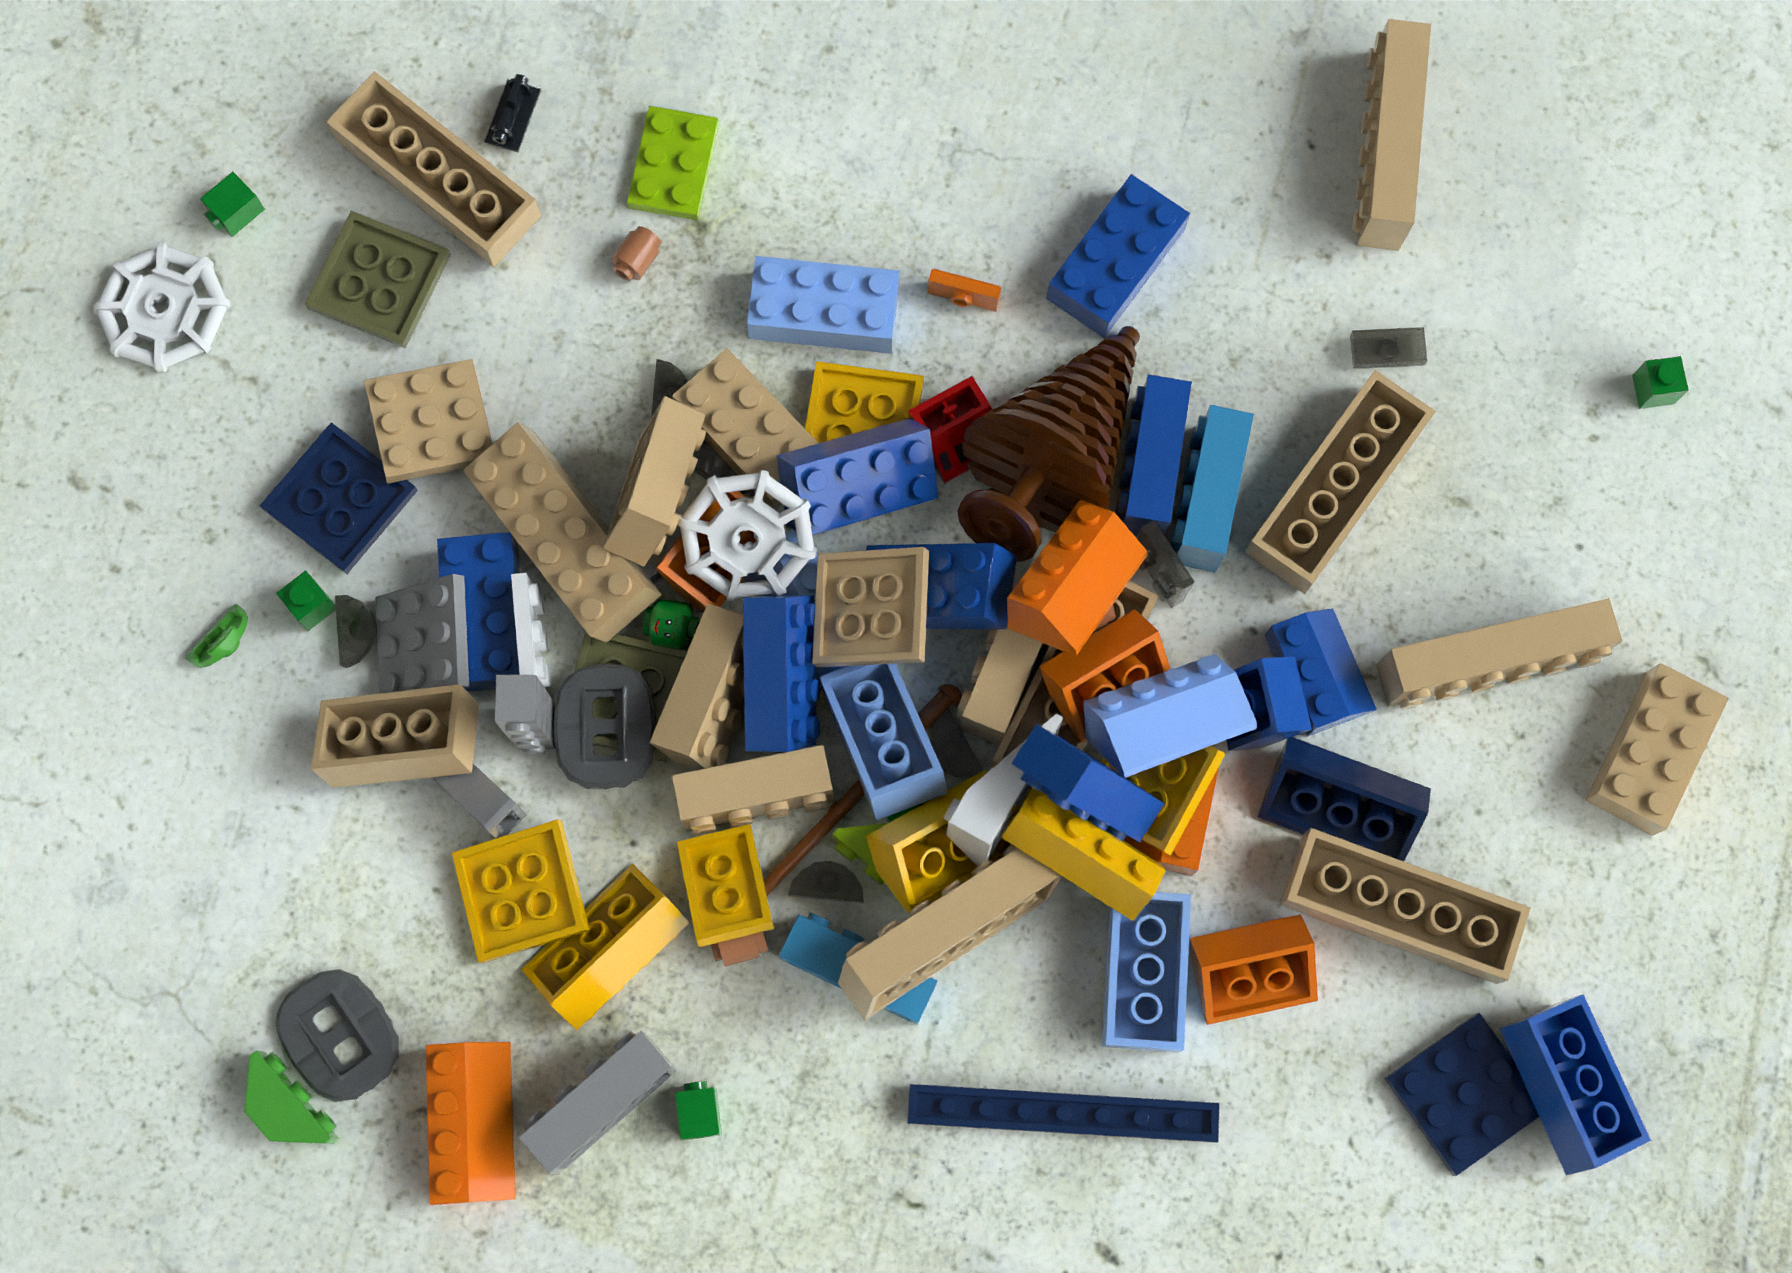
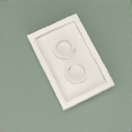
M527 573L511 574L520 675H536L544 688L551 687L549 665H545V660L542 656V651L548 650L546 629L542 628L541 621L539 620V615L545 614L543 594L539 592L537 583L532 584Z

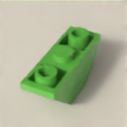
M254 1051L250 1055L244 1112L269 1141L322 1144H334L340 1138L333 1131L337 1127L335 1122L325 1111L320 1110L318 1113L308 1102L312 1096L300 1082L296 1080L292 1084L283 1072L287 1067L283 1061L273 1052L267 1054L263 1051Z

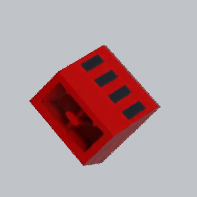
M973 376L915 406L908 413V418L930 429L934 467L944 484L970 470L967 464L972 459L965 457L963 454L962 443L966 441L963 439L966 428L972 425L973 421L992 409Z

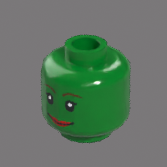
M659 599L653 607H648L646 610L643 633L649 637L651 644L654 646L684 650L689 645L691 639H693L700 623V618L694 617L693 607L689 603Z

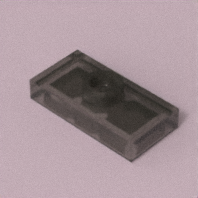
M1424 327L1352 330L1350 334L1353 369L1423 366L1428 361Z

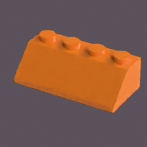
M1080 499L1007 597L1008 629L1077 656L1147 557V550L1115 512Z
M460 1042L426 1045L429 1205L516 1199L511 1042Z

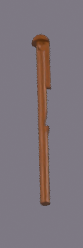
M953 684L939 686L937 688L939 692L920 710L918 716L925 731L951 705L958 708L962 698V693L958 687ZM859 780L838 802L835 801L829 807L828 812L766 875L763 880L767 896L865 795Z

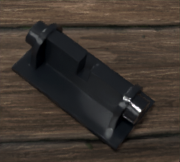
M516 74L514 78L507 79L486 135L485 143L519 152L541 92L540 88L528 85L529 79L526 76Z

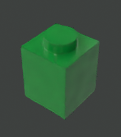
M233 171L200 198L208 210L203 214L217 231L224 228L232 237L265 210L256 194Z
M1681 356L1647 360L1632 374L1639 409L1675 404L1689 391Z
M306 570L276 592L277 596L297 621L308 631L338 609L317 581Z
M707 1081L686 1083L684 1084V1091L675 1092L681 1140L722 1135L717 1089L715 1087L707 1088Z

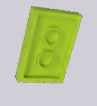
M649 105L627 200L628 208L698 221L719 126L717 117Z

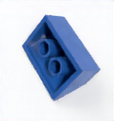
M1333 608L1306 612L1270 626L1264 636L1273 657L1295 656L1312 730L1305 732L1307 737L1377 710Z

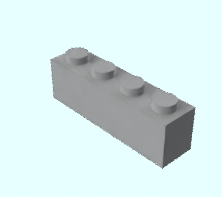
M496 675V724L517 749H522V754L543 755L545 754V749H555L554 714L556 704L536 675Z

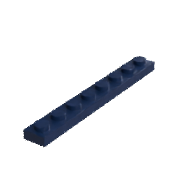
M910 1084L907 1124L1218 1143L1220 1103Z

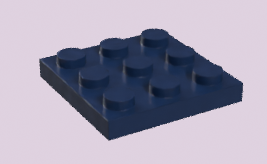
M331 422L259 506L337 568L348 574L418 490L408 480L387 484L382 461Z
M1480 1013L1474 1014L1384 1078L1453 1176L1462 1173L1539 1117L1514 1060Z

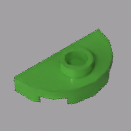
M237 603L234 604L186 655L185 659L193 666L203 668L211 666L223 657L232 655L237 650L240 643L239 640L247 627L248 616L246 611Z

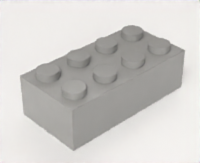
M632 1031L627 1033L614 1045V1048L617 1050L614 1055L608 1060H603L602 1057L596 1060L584 1071V1075L587 1078L578 1086L570 1084L554 1097L553 1100L556 1105L550 1111L543 1113L540 1110L523 1124V1128L526 1131L519 1139L549 1174L562 1173L677 1071L676 1067L647 1034L642 1031L638 1034H634Z

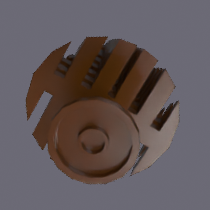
M1124 326L1117 335H1110L1101 341L1098 346L1073 358L1066 366L1061 365L1049 375L1044 376L1020 393L1007 399L1008 401L991 409L966 428L963 439L966 441L962 443L963 454L965 457L972 459L967 466L975 480L991 487L988 490H975L967 494L957 510L960 525L967 536L975 543H996L1016 555V562H1024L1034 557L1042 542L1040 527L1057 532L1080 499L1108 509L1123 431V421L1126 415V403L1129 399V385H1131L1134 372L1132 368L1135 366L1137 355L1134 347L1140 340V334L1137 329L1132 326Z

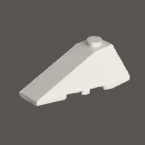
M1056 714L1042 727L1057 735L1063 717ZM1024 742L966 791L961 801L955 798L945 814L944 819L949 821L946 835L977 866L990 859L1007 827L1013 812L1011 811L1012 807H1017L1020 804L1029 786L1020 779L1024 772L1011 764Z

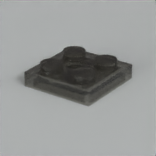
M1153 520L1141 527L1137 535L1138 541L1147 550V557L1139 569L1141 571L1147 570L1154 581L1152 588L1155 594L1159 595L1158 598L1162 602L1167 601L1170 607L1173 608L1185 600L1195 582Z

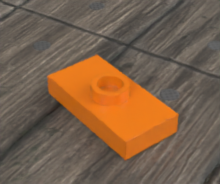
M938 269L931 270L928 280V294L950 299L953 304L960 307H971L973 305L997 311L1002 287Z

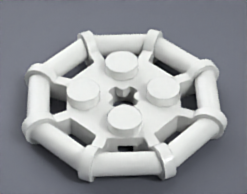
M164 242L158 243L157 247L122 262L116 261L112 264L114 269L98 303L93 305V313L98 315L110 343V353L116 358L122 356L151 366L157 372H166L168 367L203 352L208 354L212 350V341L225 312L230 310V300L226 299L213 270L214 262L208 257L200 258L171 248ZM171 262L189 270L183 275L168 270L167 266ZM156 263V268L150 270L152 273L147 276L138 275L135 277L132 274ZM199 278L202 279L210 298H199L196 294L193 284ZM126 279L130 282L122 300L115 302ZM164 298L168 299V309L162 313H157L153 304L155 302L161 303ZM200 310H210L198 335L192 328ZM123 313L126 316L129 326L122 334L114 317L115 314ZM185 335L193 340L166 352V343L179 342ZM138 337L154 342V352L131 345V343Z
M761 469L760 473L722 478L712 476L708 478V484L685 513L679 514L680 519L677 525L681 529L686 559L685 570L688 574L696 575L725 595L727 601L734 602L737 598L769 594L781 596L787 592V586L810 559L816 557L817 548L813 544L809 516L811 505L807 498L801 499L768 475L769 471ZM756 489L754 498L751 499L740 497L735 501H730L725 494L726 492ZM764 491L784 504L788 509L778 513L762 501ZM716 498L721 509L710 522L700 520L699 518ZM795 519L798 543L786 541L784 524ZM753 531L754 538L757 540L754 544L748 541L743 545L739 542L741 537L739 532ZM697 532L708 535L710 551L704 555H700ZM784 553L793 555L780 573H775L773 567ZM714 562L733 574L731 580L729 581L709 567V565ZM757 572V575L764 574L767 580L739 583L741 577L748 576V573Z

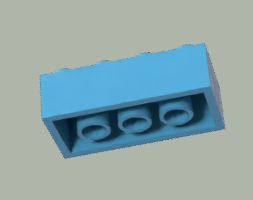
M1210 404L1206 415H1199L1190 441V448L1196 450L1191 451L1189 461L1187 460L1183 475V482L1189 483V485L1185 484L1176 509V516L1182 517V519L1177 520L1169 543L1168 551L1175 552L1173 564L1216 573L1224 559L1254 416L1253 413Z

